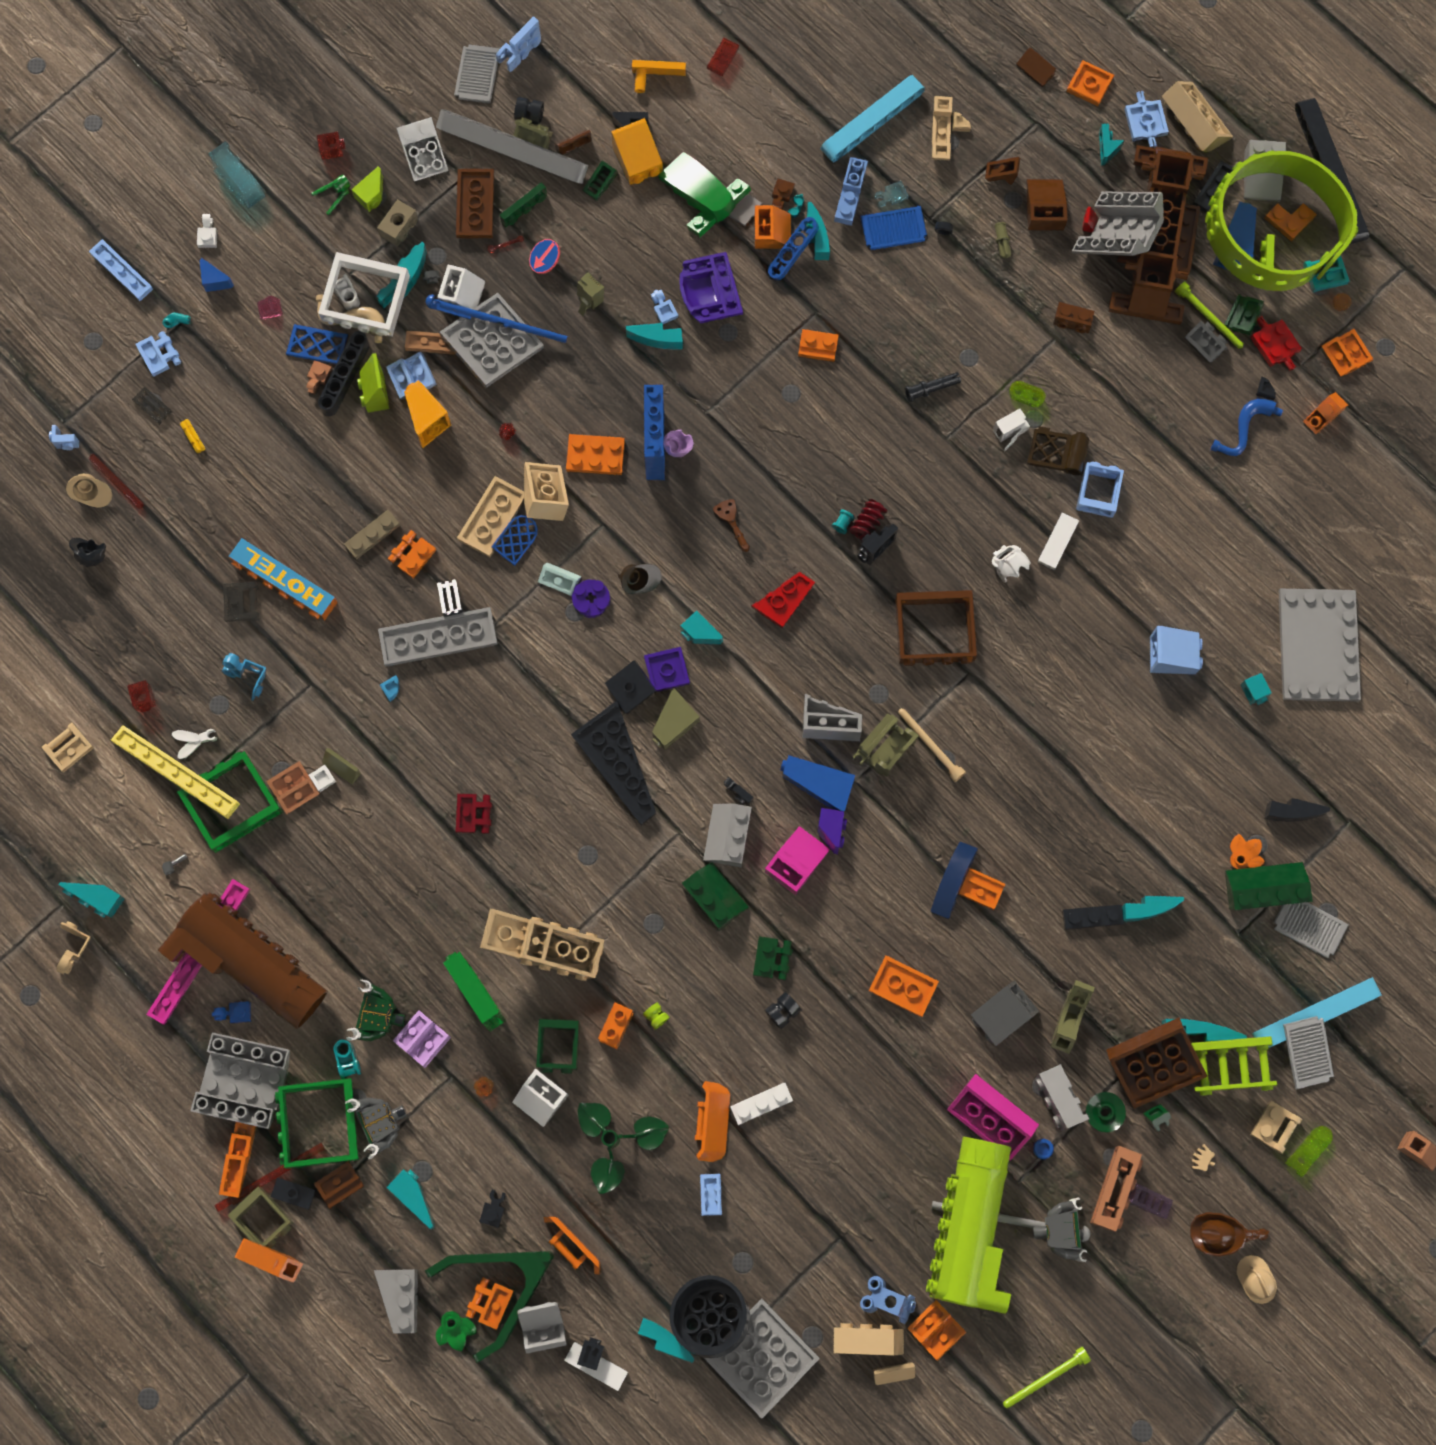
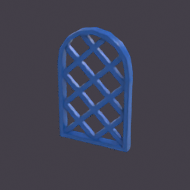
M526 515L514 517L491 548L515 566L537 536L538 528L532 518H527ZM519 518H525L526 523L519 524ZM516 519L517 524L511 525L512 522ZM529 525H534L535 532H529ZM520 526H526L527 533H520ZM511 527H517L518 534H512ZM508 529L509 534L503 535L505 531ZM534 534L532 540H530V535ZM521 535H527L528 542H522ZM512 536H518L519 543H513ZM503 537H509L510 544H504ZM499 539H501V545H496ZM528 544L523 550L522 545ZM520 545V552L514 553L513 546ZM511 546V553L505 554L504 547ZM496 547H502V552L499 551ZM520 554V556H519V557L517 558V560L515 561V556H514V555ZM512 555V560H510L507 556Z

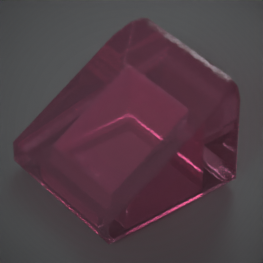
M270 295L257 302L261 320L283 315L279 298Z

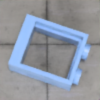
M1087 462L1083 472L1076 510L1113 518L1117 509L1124 470L1116 466H1102L1098 462ZM1089 474L1115 480L1111 503L1084 498Z

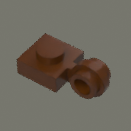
M778 178L772 193L774 198L772 205L783 210L785 201H790L795 183Z

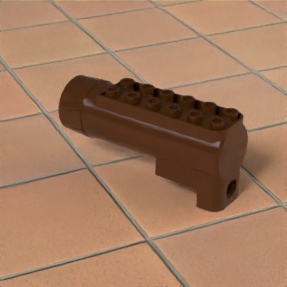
M210 892L209 894L204 893L184 913L174 931L160 946L158 951L171 962H181L188 954L212 974H221L224 971L267 1005L277 1016H281L294 1028L299 1029L322 1003L328 990L312 979L311 975L301 970L302 967L298 964L300 961L296 957L283 953L284 948L281 945L268 941L269 936L261 930L253 929L252 926L254 924L245 917L239 918L237 916L238 911L230 905H223L221 903L223 900L218 895Z

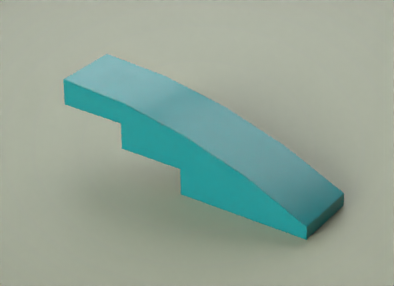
M1174 1019L1162 1020V1025ZM1180 1019L1188 1036L1202 1035L1203 1042L1247 1038V1035L1220 1025Z

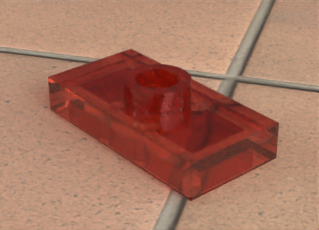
M723 38L708 63L707 69L723 77L739 50V45Z

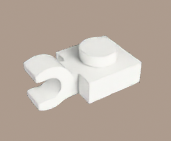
M203 214L202 216L203 228H198L197 231L198 248H217V229L212 228L213 219L210 218V214Z

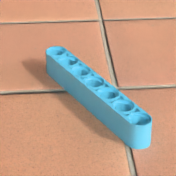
M910 75L826 140L820 148L821 151L833 163L838 161L921 96L925 87L913 75Z
M1372 977L1252 1033L1254 1038L1271 1036L1272 1046L1286 1040L1283 1024L1315 1016L1318 1019L1323 1018L1324 1022L1382 996Z

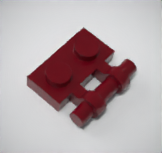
M457 794L456 833H476V826H482L481 833L489 834V827L492 822L490 819V809H492L491 795H483V802H477V794ZM477 809H482V819H476Z

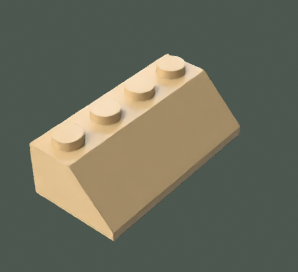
M1177 81L1162 95L1166 107L1174 112L1175 119L1183 124L1186 134L1194 139L1196 142L1195 146L1200 151L1210 152L1233 138V135L1193 82Z

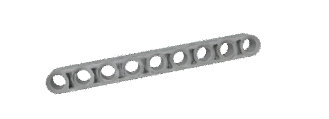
M444 109L440 111L436 128L568 180L583 184L588 165Z

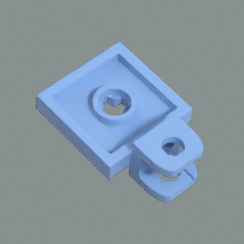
M532 17L509 41L510 45L505 43L496 53V60L499 64L507 57L509 58L506 63L508 71L512 72L521 63V60L526 59L529 52L540 44L539 21L535 17Z

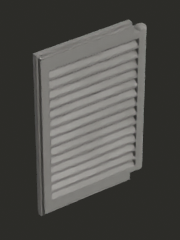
M470 44L468 47H463L454 96H459L460 100L491 104L498 66L496 53L500 48Z
M1308 902L1282 905L1274 921V924H1276L1274 930L1329 958L1330 954L1334 955L1349 924Z
M1315 1016L1283 1024L1295 1089L1328 1082L1329 1077H1334L1324 1019H1318Z

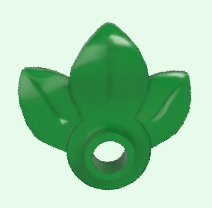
M449 1311L441 1318V1326L436 1331V1341L439 1346L448 1342L454 1350L462 1351L466 1344V1336L475 1335L477 1330L469 1318H461L457 1312ZM453 1319L455 1321L454 1325H448V1320Z

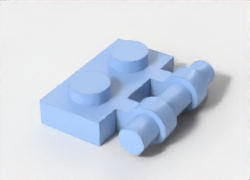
M164 331L158 334L160 339L157 341L150 336L136 343L153 377L170 369L167 364L169 361H173L175 366L181 364L178 351L174 350L172 340ZM165 347L168 353L162 355L160 348Z

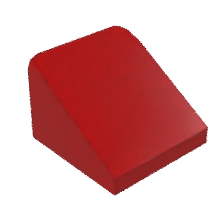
M1088 206L1084 215L1082 230L1092 233L1098 222V216Z

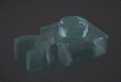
M902 181L888 185L884 189L885 192L879 191L874 195L875 199H883L878 202V207L885 206L888 201H890L891 205L907 200L909 197Z

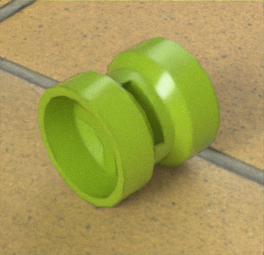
M658 1002L643 1013V1016L651 1021V1026L654 1030L662 1026L670 1018L667 1013L661 1010V1005Z

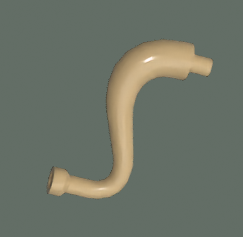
M323 295L316 296V302L318 303L317 313L319 312ZM357 307L342 313L385 323L382 314L372 307ZM318 314L319 320L323 324L330 325L328 322L322 321ZM371 332L375 336V343H382V336Z

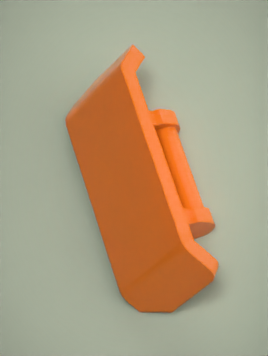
M705 1081L702 1087L706 1092L705 1102H698L697 1104L698 1119L694 1140L702 1141L701 1150L696 1155L698 1160L714 1162L722 1159L726 1153L730 1092L719 1083Z
M543 1217L544 1223H555L561 1229L548 1243L554 1246L573 1265L572 1267L575 1270L589 1258L594 1263V1274L600 1275V1260L559 1218ZM564 1233L584 1253L579 1259L559 1240Z

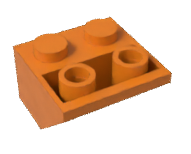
M755 205V249H782L791 237V214L773 205Z

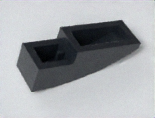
M1295 798L1290 799L1287 804L1271 801L1267 804L1264 819L1281 822L1304 821L1325 815L1330 811V807Z

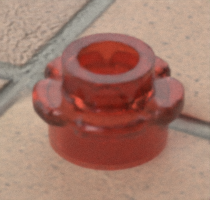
M504 423L499 428V436L505 440L512 438L516 432L512 423Z

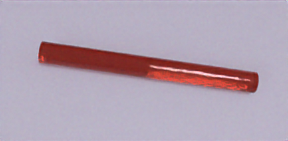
M94 454L89 456L88 459L138 509L144 506V503Z

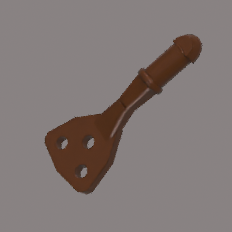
M730 499L719 503L713 508V512L721 520L729 523L734 531L735 539L741 546V550L748 552L750 546L747 544L744 534L741 533L735 521L737 513L735 500Z

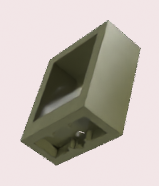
M259 1186L228 1214L229 1218L250 1241L271 1249L277 1243L275 1240L280 1235L285 1236L292 1229L291 1225L294 1223L271 1196ZM261 1198L284 1221L264 1242L241 1219Z

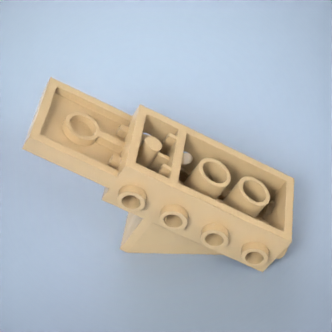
M490 909L480 948L521 960L520 964L539 966V969L545 971L554 969L557 970L559 975L568 976L572 974L575 975V979L586 981L587 979L595 978L598 973L604 940L597 938L598 935L593 933H579L580 930L568 927V929H565L558 923H544L541 918L532 917L527 919Z

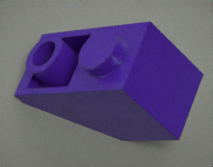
M821 808L817 833L834 854H838L839 848H843L844 837L841 836V832L846 829L847 819H844V811Z

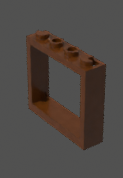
M972 590L896 593L895 606L899 664L913 666L915 663L933 665L934 662H942L943 665L953 664V662L970 664L972 661H975L977 651ZM965 603L968 653L905 655L902 605Z

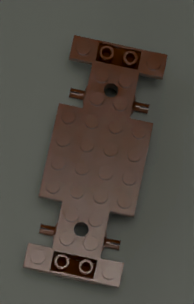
M1136 146L1133 165L1141 166V170L1150 171L1147 192H1161L1163 194L1164 221L1148 252L1133 256L1118 255L1117 262L1124 263V269L1134 270L1130 295L1112 292L1108 312L1181 325L1185 305L1169 303V298L1175 279L1187 280L1190 273L1200 206L1185 203L1190 181L1192 179L1203 181L1208 158L1167 148Z

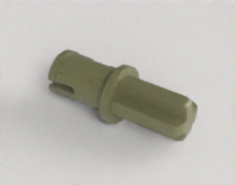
M998 222L994 225L997 236L996 243L999 246L1000 257L1006 259L1011 256L1010 237L1007 235L1006 223Z

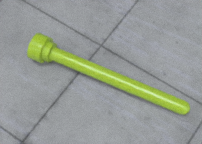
M1184 281L1174 292L1179 297L1186 298L1238 349H1241L1243 343L1191 293L1190 286Z
M1080 1347L1075 1350L1074 1357L1003 1402V1406L1010 1408L1077 1364L1080 1366L1081 1364L1089 1363L1091 1359L1085 1349Z

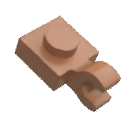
M314 360L307 375L309 382L306 388H308L309 393L315 395L319 384H326L332 372L331 366Z

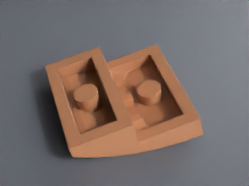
M300 761L266 781L286 814L320 794Z

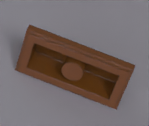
M1031 47L1026 50L1016 63L1020 69L1042 87L1056 72V68Z
M582 131L555 144L557 152L564 155L591 142V131Z

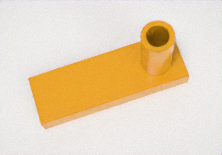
M632 60V72L636 73L635 92L645 93L646 74L686 76V63Z

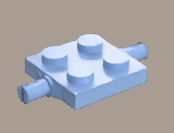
M1139 91L1136 93L1138 102L1133 105H1127L1124 109L1132 141L1148 140L1149 146L1155 148L1157 147L1155 138L1167 136L1169 132L1161 100L1146 101L1144 92Z

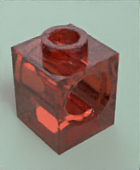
M338 132L317 135L322 160L343 156L342 149H346L344 138H340Z
M146 680L127 686L132 706L137 712H146L151 710V707L156 706L151 686ZM146 694V698L143 701H138L140 695Z

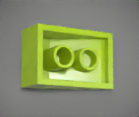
M374 353L360 370V379H357L359 390H363V396H360L362 407H366L368 413L390 409L384 373L377 354Z

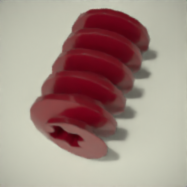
M868 499V502L864 505L865 508H862L861 514L857 516L858 520L854 521V526L850 528V532L860 540L867 534L871 535L870 531L876 532L877 529L873 525L880 526V522L877 519L883 520L884 516L881 512L885 514L888 512L876 500Z

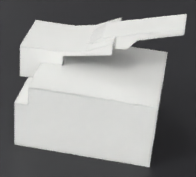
M1021 409L995 422L993 432L1000 442L1014 435L1010 443L1005 447L1004 452L1016 441L1017 437L1029 430L1030 425L1025 420L1026 416Z

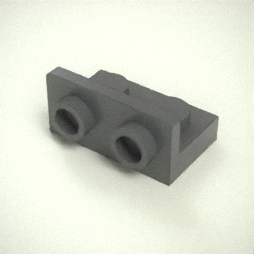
M1200 321L1185 338L1212 363L1224 350L1228 349L1226 346L1228 342L1221 335L1217 337L1213 333L1215 328L1209 322L1204 324Z

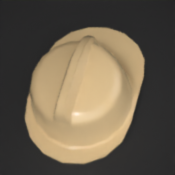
M79 474L71 478L66 486L67 494L71 499L92 507H104L112 499V492L109 486L95 479L90 474Z
M1249 1255L1242 1258L1237 1265V1276L1246 1295L1255 1303H1268L1274 1298L1277 1291L1276 1281L1268 1265L1258 1256Z

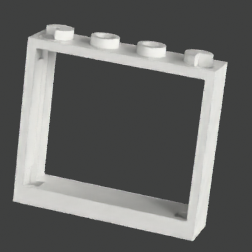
M336 252L318 312L321 320L328 322L330 325L336 323L347 329L353 327L358 328L359 331L364 333L371 331L379 336L388 335L393 337L410 278L407 268ZM341 267L398 280L386 324L329 311Z

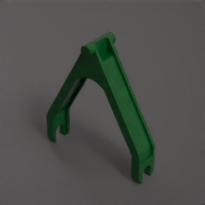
M552 1251L450 1255L424 1271L428 1278L453 1264L512 1262L522 1269L526 1278L525 1289L496 1341L473 1355L476 1363L501 1349L506 1344L519 1321L517 1311L528 1305L551 1261L554 1259V1253Z

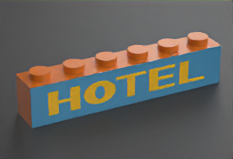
M241 538L229 555L232 561L231 564L238 570L243 568L252 579L256 580L258 578L263 581L262 584L268 589H276L279 591L278 595L286 600L290 598L294 601L293 604L301 610L303 608L309 610V614L317 620L320 617L325 621L338 603L334 596Z

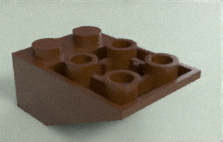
M1027 179L1028 230H1064L1067 223V202L1063 180Z

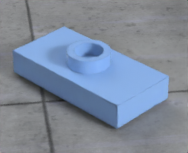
M701 1174L702 1216L722 1215L720 1174Z

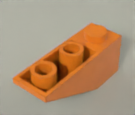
M245 1238L235 1255V1258L293 1283L303 1266V1263L289 1255Z

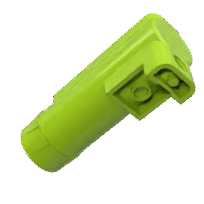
M969 1137L962 1138L956 1174H951V1178H948L946 1182L948 1193L947 1198H944L942 1202L944 1214L938 1223L940 1235L939 1239L936 1238L934 1251H936V1255L930 1264L932 1276L931 1280L928 1279L926 1285V1292H929L930 1297L958 1305L1003 1314L1007 1313L1011 1294L996 1289L1003 1249L994 1247L993 1242L1004 1184L1008 1173L1010 1146Z

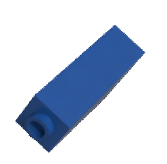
M1239 202L1228 230L1241 249L1253 258L1257 208L1249 203ZM1216 256L1213 265L1228 270Z
M789 755L787 761L783 760L780 771L783 772L784 779L832 810L845 812L855 775Z

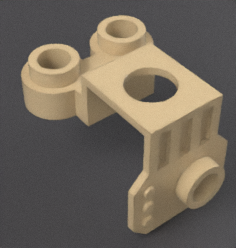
M68 921L67 923L61 922L60 927L86 941L78 955L66 950L56 970L63 975L64 973H70L74 965V960L72 959L79 960L90 941V936L77 930L78 926Z

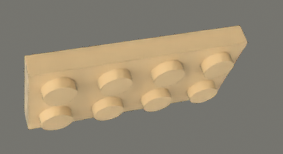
M494 476L458 535L457 540L490 558L494 552L491 546L508 523L516 516L524 503V491Z

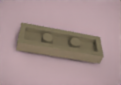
M387 510L345 542L344 546L357 560L401 525L392 513Z

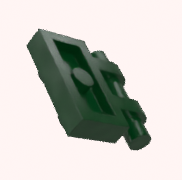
M759 936L753 976L772 979L773 971L779 972V980H786L787 973L790 970L788 964L789 957L792 956V941L784 940L783 948L777 947L778 939ZM776 954L782 955L780 965L775 964Z

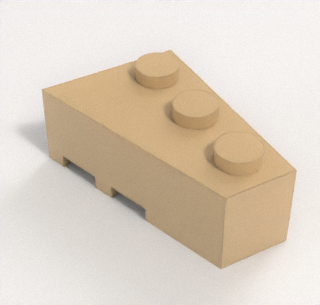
M840 1323V1327L834 1328V1353L904 1354V1329H893V1325H880V1328H873V1324H860V1328H853V1324Z

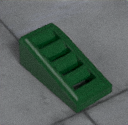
M602 160L582 191L598 201L616 178L618 171ZM605 170L610 174L607 176L602 172ZM602 176L603 178H605V182L600 180L598 177ZM596 181V182H598L599 184H601L602 186H601V188H599L598 186H596V185L593 184V183ZM593 187L598 191L597 194L589 190V188Z

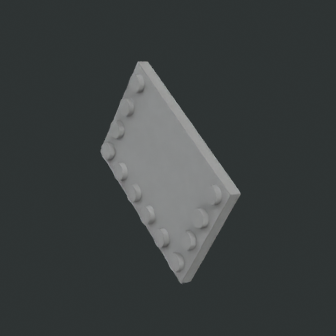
M1280 588L1278 592L1283 700L1359 702L1361 700L1356 590Z

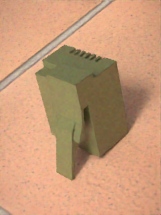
M586 273L577 284V296L581 302L578 312L582 316L585 315L587 308L594 310L604 300V286L598 283L590 273Z

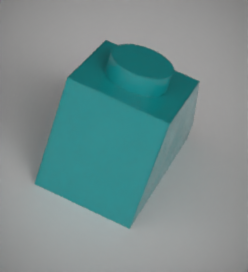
M698 611L694 612L680 625L682 637L686 641L690 640L693 644H721L723 642V636Z

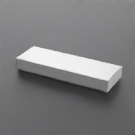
M1064 513L1061 514L1038 563L1055 570L1079 520Z
M574 1342L564 1361L618 1391L628 1372L603 1357L600 1359L597 1371L577 1365L583 1346Z

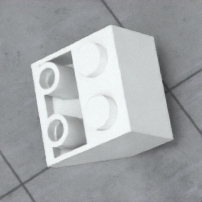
M447 265L438 300L474 309L479 305L485 281L465 268Z
M535 1069L523 1084L512 1103L544 1127L568 1097V1094Z

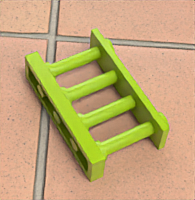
M1271 1036L1192 1043L1207 1076L1206 1055H1208V1051H1216L1219 1058L1221 1085L1209 1086L1208 1077L1201 1079V1087H1195V1091L1200 1092V1096L1212 1095V1091L1261 1087V1091L1274 1090L1273 1086H1277V1081H1270L1267 1050H1269L1268 1046H1272ZM1256 1047V1050L1259 1051L1262 1082L1250 1083L1247 1061L1248 1048ZM1229 1049H1236V1052L1239 1054L1242 1084L1229 1083L1226 1057Z

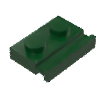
M1238 294L1224 325L1227 328L1233 329V331L1250 335L1264 306V301L1248 296L1243 297L1241 294Z

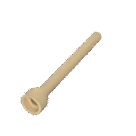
M899 709L898 713L903 720L919 735L920 739L949 770L950 778L954 782L961 779L966 774L965 770L962 767H958V765L955 766L905 709Z

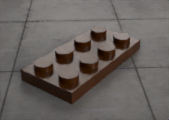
M458 169L456 238H493L494 169Z

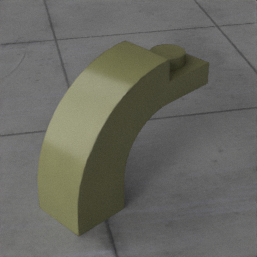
M1077 980L1075 981L1061 1010L1051 1042L1052 1048L1070 1054L1077 1038L1081 1019L1095 987Z

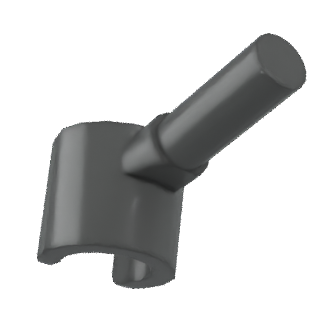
M186 854L172 862L163 863L162 869L164 874L170 875L174 873L173 866L188 858Z

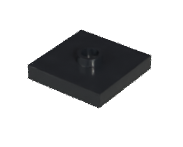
M633 660L605 682L625 714L630 713L657 692L636 660Z

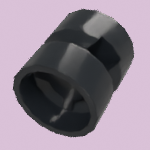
M518 97L515 105L514 120H519L523 117L531 120L532 124H541L544 102L538 100L530 102L529 98Z
M784 992L777 998L776 1004L772 1003L764 1011L782 1029L790 1022L789 1018H795L802 1009L788 993Z

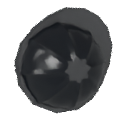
M72 538L69 541V547L74 552V558L80 565L85 567L96 566L104 560L105 543L97 545L93 539L87 541L82 538Z

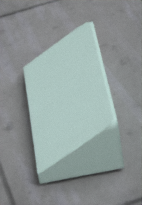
M546 563L543 565L538 583L572 596L581 576Z

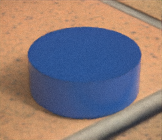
M1039 1139L1034 1143L1033 1153L1037 1158L1047 1159L1053 1154L1054 1147L1049 1140Z

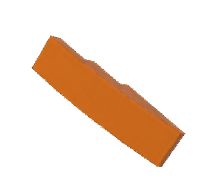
M235 1122L229 1151L225 1157L219 1195L240 1197L256 1126Z

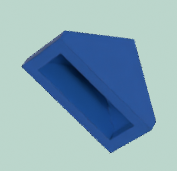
M203 258L200 259L202 285L206 292L233 288L234 284L230 277Z

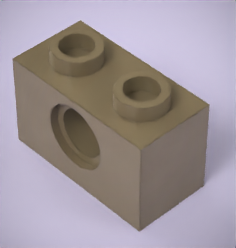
M397 199L377 227L379 236L398 246L400 242L406 239L410 228L416 225L418 221L416 210ZM398 222H402L401 225H395Z

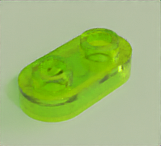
M1022 381L1013 382L1009 389V395L1013 400L1031 407H1040L1046 398L1045 392L1041 388ZM1019 390L1021 394H1016L1015 391ZM1032 397H1037L1038 401H1034Z

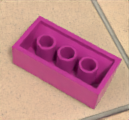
M977 1074L971 1078L947 1109L985 1141L1010 1146V1161L1032 1137L1039 1126L1037 1122Z

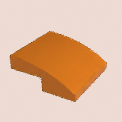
M1355 329L1340 337L1337 336L1321 346L1340 377L1373 361V357Z
M937 1300L907 1328L936 1361L966 1333Z

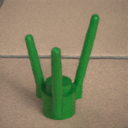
M343 174L333 180V182L311 193L314 196L330 187H333L336 193L341 192V195L327 211V215H330L344 196L349 193L348 188L351 185Z

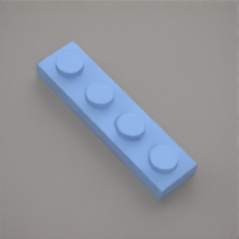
M103 239L89 250V253L139 301L153 290L152 286Z

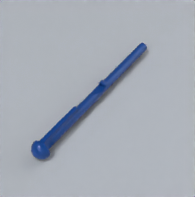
M429 295L425 300L427 307L470 320L471 317L493 323H501L506 328H514L563 343L567 341L568 336L434 299L435 295Z

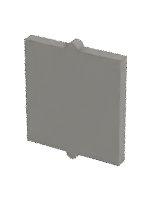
M747 194L735 205L729 217L746 227L755 215V205H762V203Z

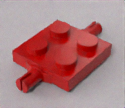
M1263 316L1259 317L1257 323L1261 330L1252 334L1250 338L1268 365L1272 367L1278 363H1285L1289 371L1295 369L1296 366L1291 357L1299 353L1302 347L1283 319L1274 324H1267Z

